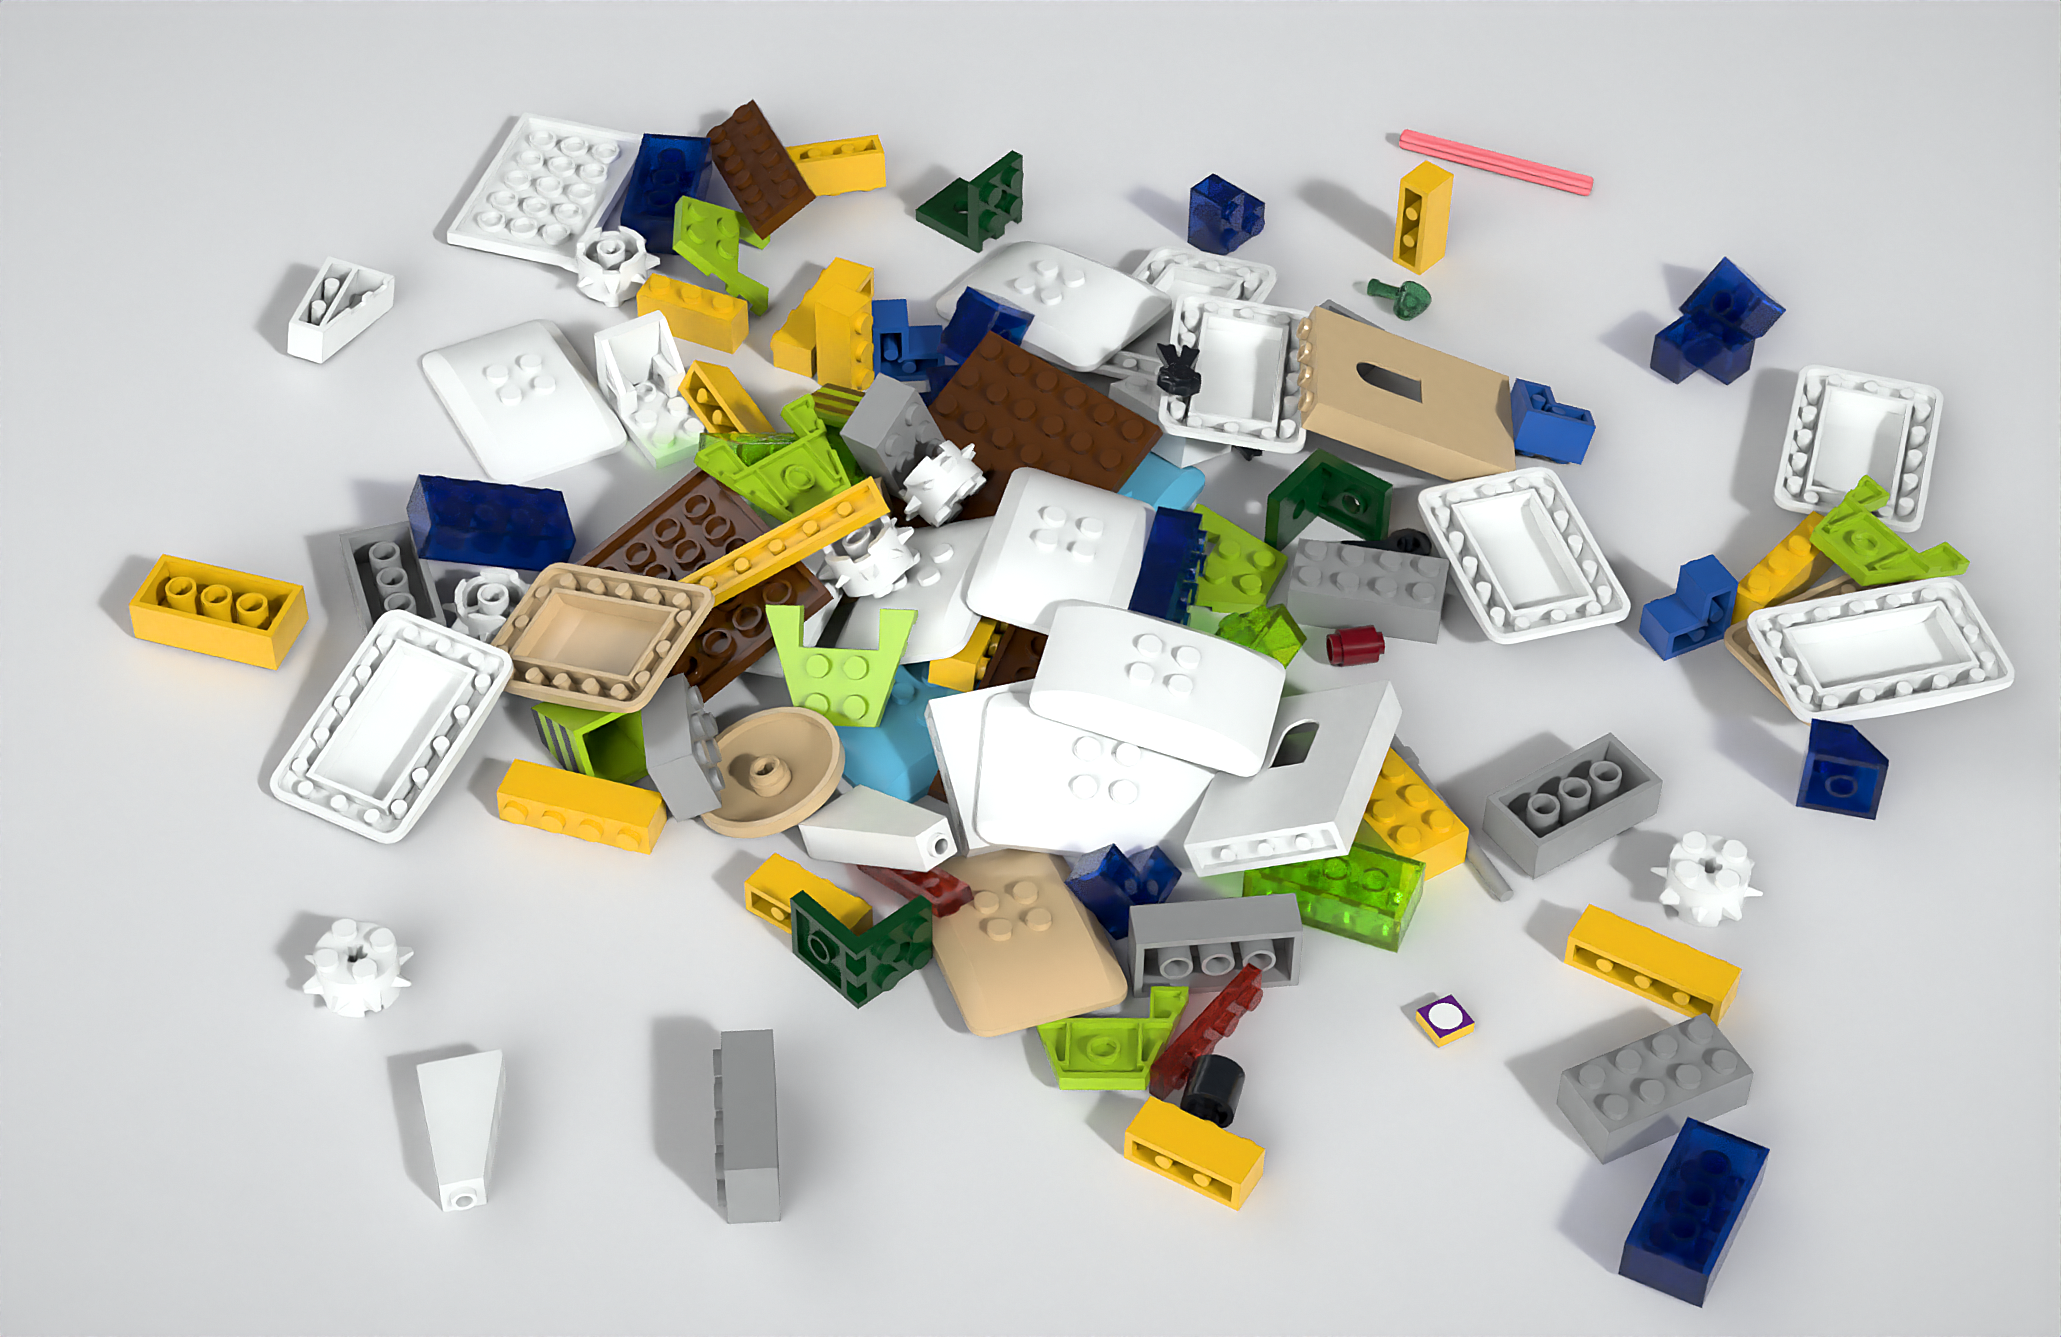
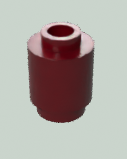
M1374 625L1336 629L1334 634H1327L1326 636L1328 660L1331 665L1339 664L1340 667L1377 663L1379 655L1385 653L1383 634L1381 631L1376 632Z

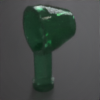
M1372 278L1367 286L1368 295H1377L1394 300L1393 311L1397 317L1404 321H1410L1422 314L1432 302L1431 295L1427 289L1414 281H1405L1400 287H1396Z

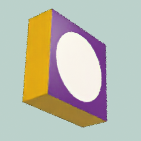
M1452 994L1416 1010L1415 1020L1438 1048L1474 1032L1475 1022Z

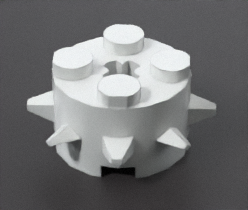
M619 226V231L602 232V227H597L586 232L576 243V257L565 261L564 269L578 273V283L576 286L588 297L604 301V304L608 307H620L624 304L625 300L636 296V293L648 279V269L659 265L660 258L646 253L644 245L647 240L643 239L635 230Z
M947 440L939 445L943 452L938 457L934 456L930 459L926 456L903 483L907 489H902L898 492L908 503L904 510V513L907 514V521L919 514L932 526L939 527L944 521L950 523L963 510L960 503L968 494L973 497L985 486L987 480L982 476L983 471L971 461L976 454L972 451L975 446L973 443L960 450L950 440Z
M887 514L822 548L826 554L824 558L827 565L818 574L819 579L837 578L838 581L835 589L838 590L842 587L848 597L872 594L874 598H881L889 594L894 588L893 582L914 564V558L905 545L907 539L914 533V529L912 527L895 528L894 525L897 518L894 517L890 520Z
M501 567L484 568L480 570V576L472 579H462L455 590V602L442 604V608L455 612L457 615V620L450 629L491 644L532 584H526L519 579L518 572Z
M1699 831L1688 832L1683 835L1682 841L1672 844L1673 850L1669 857L1668 866H1652L1651 868L1652 872L1665 878L1664 892L1659 897L1661 904H1671L1678 911L1677 917L1695 926L1716 927L1720 920L1729 918L1735 921L1741 920V910L1744 907L1746 897L1762 896L1763 894L1761 890L1749 885L1751 868L1755 862L1748 858L1745 845L1741 841L1728 840L1718 835L1703 834Z
M344 918L332 924L331 930L326 932L317 942L313 954L305 955V959L315 965L316 974L302 986L304 993L320 994L332 1013L347 1017H365L364 1011L373 1010L378 1012L381 1010L382 1005L384 1009L390 1007L398 998L401 988L411 986L412 981L401 975L400 966L414 952L411 947L396 946L395 936L388 928H383L370 922H355L350 918Z

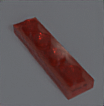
M857 864L860 871L910 901L922 894L932 903V914L939 919L955 914L960 910L961 906L974 899L970 885L937 866L927 872Z
M1248 963L1155 1061L1150 1069L1149 1094L1164 1101L1174 1089L1180 1090L1187 1082L1193 1061L1199 1056L1212 1054L1215 1045L1223 1037L1228 1038L1232 1035L1239 1023V1019L1247 1011L1252 1012L1257 1008L1263 997L1261 969Z

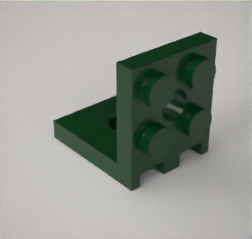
M1012 150L970 182L960 177L915 210L916 221L979 254L983 251V242L989 237L994 240L999 239L1005 234L1006 224L1010 221L1017 224L1022 221L1023 155Z
M1317 448L1268 495L1264 542L1281 552L1317 516L1365 541H1386L1389 530L1393 484Z
M804 890L790 898L793 954L857 1009L882 992L893 989L901 979L914 970L922 969L933 958L932 903L922 894L860 936H856Z

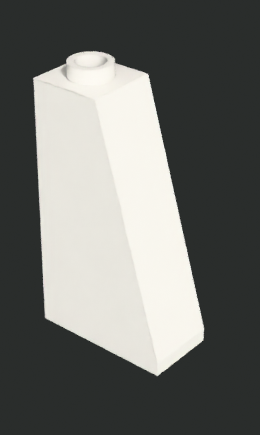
M861 784L798 823L809 857L816 860L927 872L958 852L947 817Z
M495 1049L417 1064L420 1094L443 1212L466 1210L473 1206L487 1204L506 1086L502 1050Z

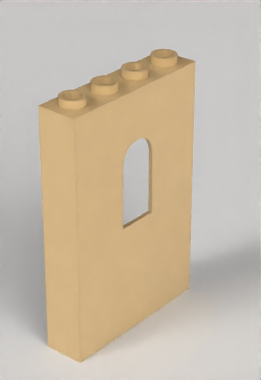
M1318 306L1313 308L1308 318L1304 317L1301 319L1296 331V337L1299 338L1297 362H1300V373L1297 385L1300 386L1301 392L1298 402V410L1301 411V428L1453 482L1516 470L1509 376ZM1369 363L1419 381L1421 403L1367 383L1358 374L1357 364Z

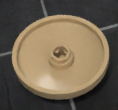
M777 707L751 714L726 728L714 738L722 757V761L718 762L717 766L725 782V789L720 790L722 807L700 816L711 829L734 838H758L773 835L789 829L811 816L832 795L844 771L845 750L832 723L823 715L810 709Z

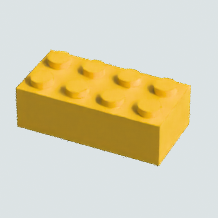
M166 554L161 555L129 603L135 638L273 670L279 668L309 619L304 587L302 585Z
M1389 746L1353 844L1400 894L1465 862L1469 829Z

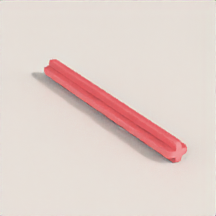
M1408 129L1403 130L1400 136L1399 147L1409 151L1583 196H1589L1593 187V178L1587 175Z

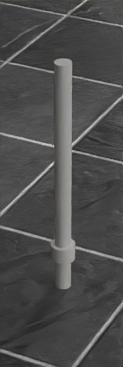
M1394 733L1390 747L1453 812L1418 765L1419 758L1410 747L1404 746ZM1469 833L1466 856L1501 902L1509 901L1514 895L1513 890Z

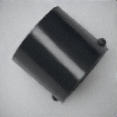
M1205 1054L1197 1057L1190 1069L1180 1109L1202 1120H1209L1220 1128L1228 1127L1234 1120L1245 1081L1243 1068L1232 1059L1218 1054Z

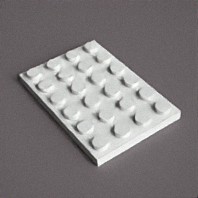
M524 112L448 229V243L564 267L565 261L576 257V243L586 232L597 227H603L650 148L649 136Z

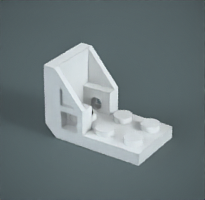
M660 310L594 333L599 389L608 400L625 432L656 470L695 456L697 452L716 443L678 390L685 377V370L667 320Z

